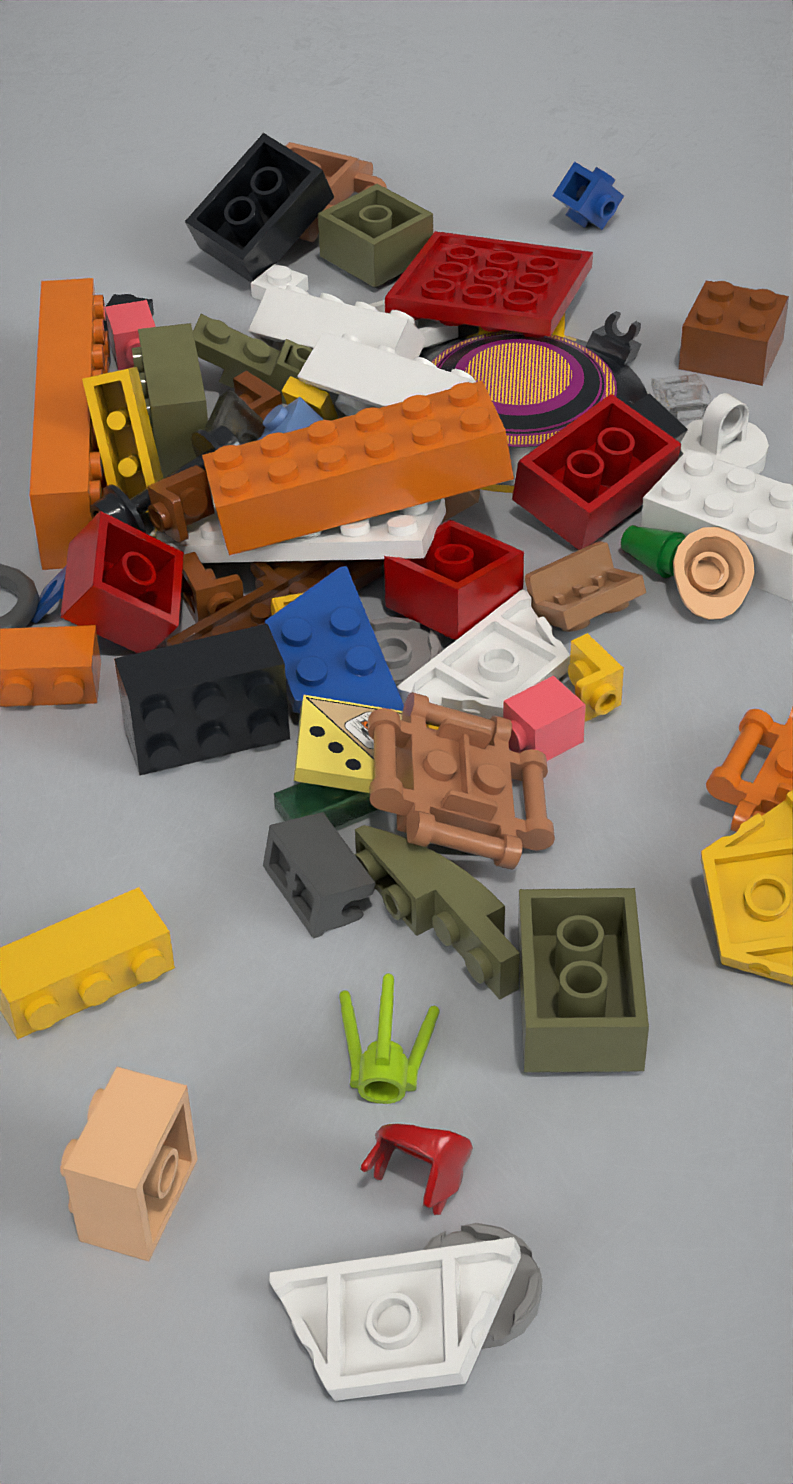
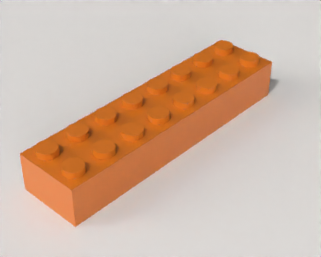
M93 278L41 281L29 496L42 570L63 569L66 566L69 543L92 520L90 505L103 496V488L108 486L82 381L83 378L110 373L108 357H110L109 333L104 331L103 322L106 320L104 296L95 295Z

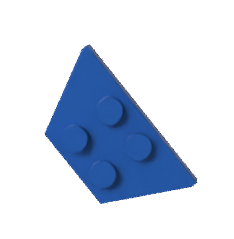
M347 566L339 567L265 620L264 624H268L285 663L287 696L293 712L300 713L303 695L403 711V701Z

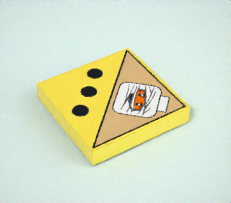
M303 695L293 781L370 793V784L375 779L374 740L368 733V717L373 711L382 708ZM394 710L399 714L400 720H402L403 711Z

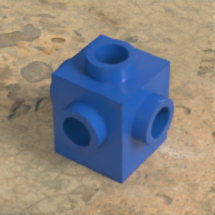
M575 161L552 195L569 208L565 215L583 228L590 222L603 230L609 219L615 214L618 205L624 198V195L612 186L616 181L612 176L598 167L591 172Z

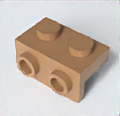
M601 541L525 575L527 591L532 598L531 607L538 618L544 616L550 625L559 627L565 632L581 630L590 624V619L603 613H614L624 610L629 606V601L646 593L643 576L614 568L609 545Z

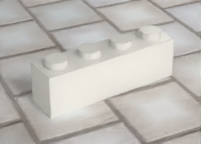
M268 285L248 330L256 339L264 341L268 346L279 351L286 339L299 345H305L313 350L324 331L340 337L343 334H350L361 340L365 345L374 348L384 345L395 350L400 356L411 360L419 357L427 339L414 325L415 320L404 312L391 310L390 314H386L360 301H357L353 306L345 304L339 298L327 293H321L320 297L312 296L305 290L293 285H287L286 289Z

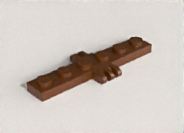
M384 559L305 561L303 563L300 561L253 562L250 564V569L256 578V590L167 639L166 647L263 625L265 620L272 616L270 609L271 598L306 592L339 567L347 566L358 591L385 575Z

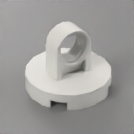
M723 393L712 400L703 418L692 421L686 426L688 431L681 441L682 445L678 460L688 449L709 454L711 457L735 466L750 469L759 474L764 470L769 444L766 435L756 425L748 422L749 409L747 405L734 396Z

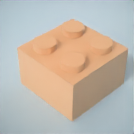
M116 1067L106 1088H99L93 1095L88 1109V1122L79 1139H72L66 1146L61 1160L60 1172L66 1180L69 1193L68 1207L70 1213H73L80 1242L150 1261L198 1160L188 1088L184 1084Z

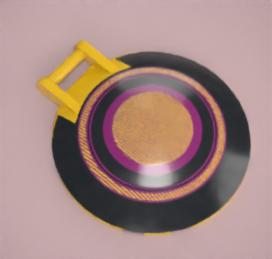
M565 313L551 336L534 338L524 336L522 332L509 330L488 332L479 326V333L444 342L419 355V357L432 362L439 369L451 372L452 369H459L471 375L476 382L483 380L503 423L507 435L514 479L480 488L481 490L513 493L518 461L610 394H613L624 403L631 401L633 404L647 395L642 381L627 364L622 366L586 347L587 341L564 335Z

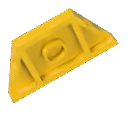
M792 790L786 794L785 801L762 816L760 813H757L742 823L736 833L731 836L721 837L701 851V864L721 964L793 985Z

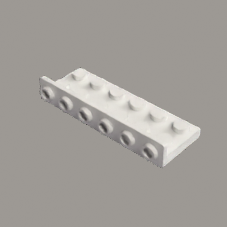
M212 496L215 514L188 525L189 539L179 543L164 532L157 531L156 528H154L150 536L184 552V554L195 552L201 563L384 559V556L401 557L404 559L425 558L434 539L436 529L441 525L446 514L445 500L442 498L229 556Z

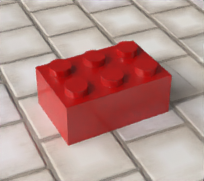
M610 394L518 461L512 500L580 550L594 543L643 505V497L678 461L682 444L616 396Z

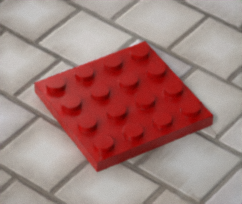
M435 231L385 296V313H390L391 310H398L408 314L414 320L421 318L439 320L441 324L446 326L467 324L480 326L481 329L488 332L509 330L522 332L524 336L534 338L551 336L590 272L593 252Z

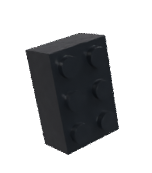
M262 133L184 222L201 250L249 282H252L284 256L318 217V213L322 212L333 200L334 195L321 168L267 134Z
M268 624L114 658L125 734L139 775L290 740L285 663Z

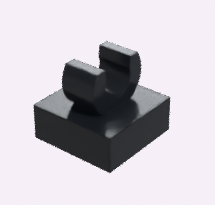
M616 311L607 317L604 326L592 331L586 347L625 366L635 360L642 345L633 340L640 332L641 323L635 321L631 323L627 333H621L617 328V321L621 313Z

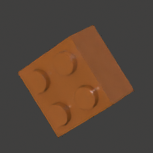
M706 280L682 326L679 369L763 386L784 340L789 296L776 294L768 289L755 290L734 286L726 281L713 282Z

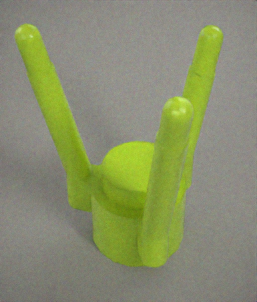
M390 973L385 974L382 979L377 1041L368 1045L367 1050L363 1054L351 995L346 990L341 991L339 994L351 1063L350 1086L358 1089L360 1096L367 1101L379 1104L395 1103L403 1099L406 1091L416 1090L418 1069L440 1013L439 1008L435 1005L428 1009L410 1056L407 1059L406 1055L403 1054V1048L398 1043L391 1041L394 976Z

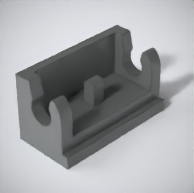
M323 812L269 825L263 867L313 938L323 936L324 931L346 926L363 917L364 913L359 906H350L347 909H342L353 900H361L372 895L375 882Z

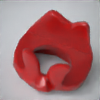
M397 1123L381 1126L375 1133L376 1145L361 1164L360 1170L368 1172L374 1166V1178L382 1180L395 1149L432 1165L423 1197V1206L427 1208L432 1207L434 1215H441L447 1200L458 1191L462 1183L463 1167L473 1150L470 1139L448 1130L430 1129L415 1125Z

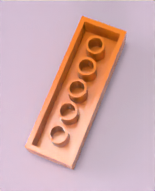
M483 380L474 383H459L451 387V389L426 396L414 395L408 397L403 402L381 408H365L357 414L332 421L320 420L314 422L309 427L291 432L271 433L261 440L238 446H223L215 452L202 455L229 556L514 479L506 430Z

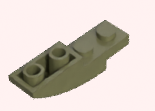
M200 314L193 330L197 356L224 369L219 383L234 388L233 378L248 371L281 392L283 404H287L282 393L284 385L290 376L298 379V374L312 352L311 348L299 345L288 339L285 340L279 351L268 346L260 339L249 337L228 327L224 322Z
M366 825L355 829L356 854L354 855L374 880V888L382 896L388 912L394 919H402L416 936L434 928L440 941L445 946L452 945L462 956L473 979L480 984L484 982L499 1000L519 990L520 952L504 936L505 905L489 889L444 856L427 847L410 844L407 842V838Z

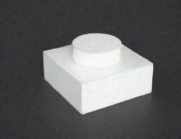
M277 264L271 266L251 282L252 297L262 300L268 285L286 289L287 285H293L305 291L309 290L307 275Z

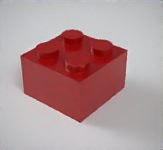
M100 511L69 543L60 617L78 626L96 625L97 635L136 653L155 649L179 626L184 552Z
M450 519L437 527L434 539L425 558L404 559L401 557L384 556L385 605L387 608L406 616L408 619L419 622L443 634L445 637L457 640L523 589L524 551Z

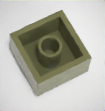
M375 184L318 213L320 257L367 284L377 287L403 273L433 235V213L391 190Z

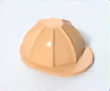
M703 527L688 534L677 547L673 559L674 578L684 605L696 616L707 620L722 619L733 614L746 597L755 574L753 557L746 543L735 533L720 527Z

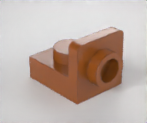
M245 371L233 378L235 391L234 406L237 414L243 419L245 442L249 443L257 441L263 435L266 428L263 425V421L272 409L282 404V395L275 388Z
M197 465L147 486L151 505L148 507V514L153 526L157 531L164 532L179 543L189 539L188 525L215 514L207 472Z
M195 552L184 554L181 597L195 623L243 597V582L238 574L216 579L211 568L205 569Z

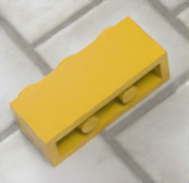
M137 367L82 379L107 485L113 484L119 487L129 499L145 490L147 486L163 478Z
M137 887L0 947V1011L18 1040L38 1030L47 1029L56 1022L88 1007L100 1005L110 997L143 982L155 980L161 974L175 968L170 931L140 887Z

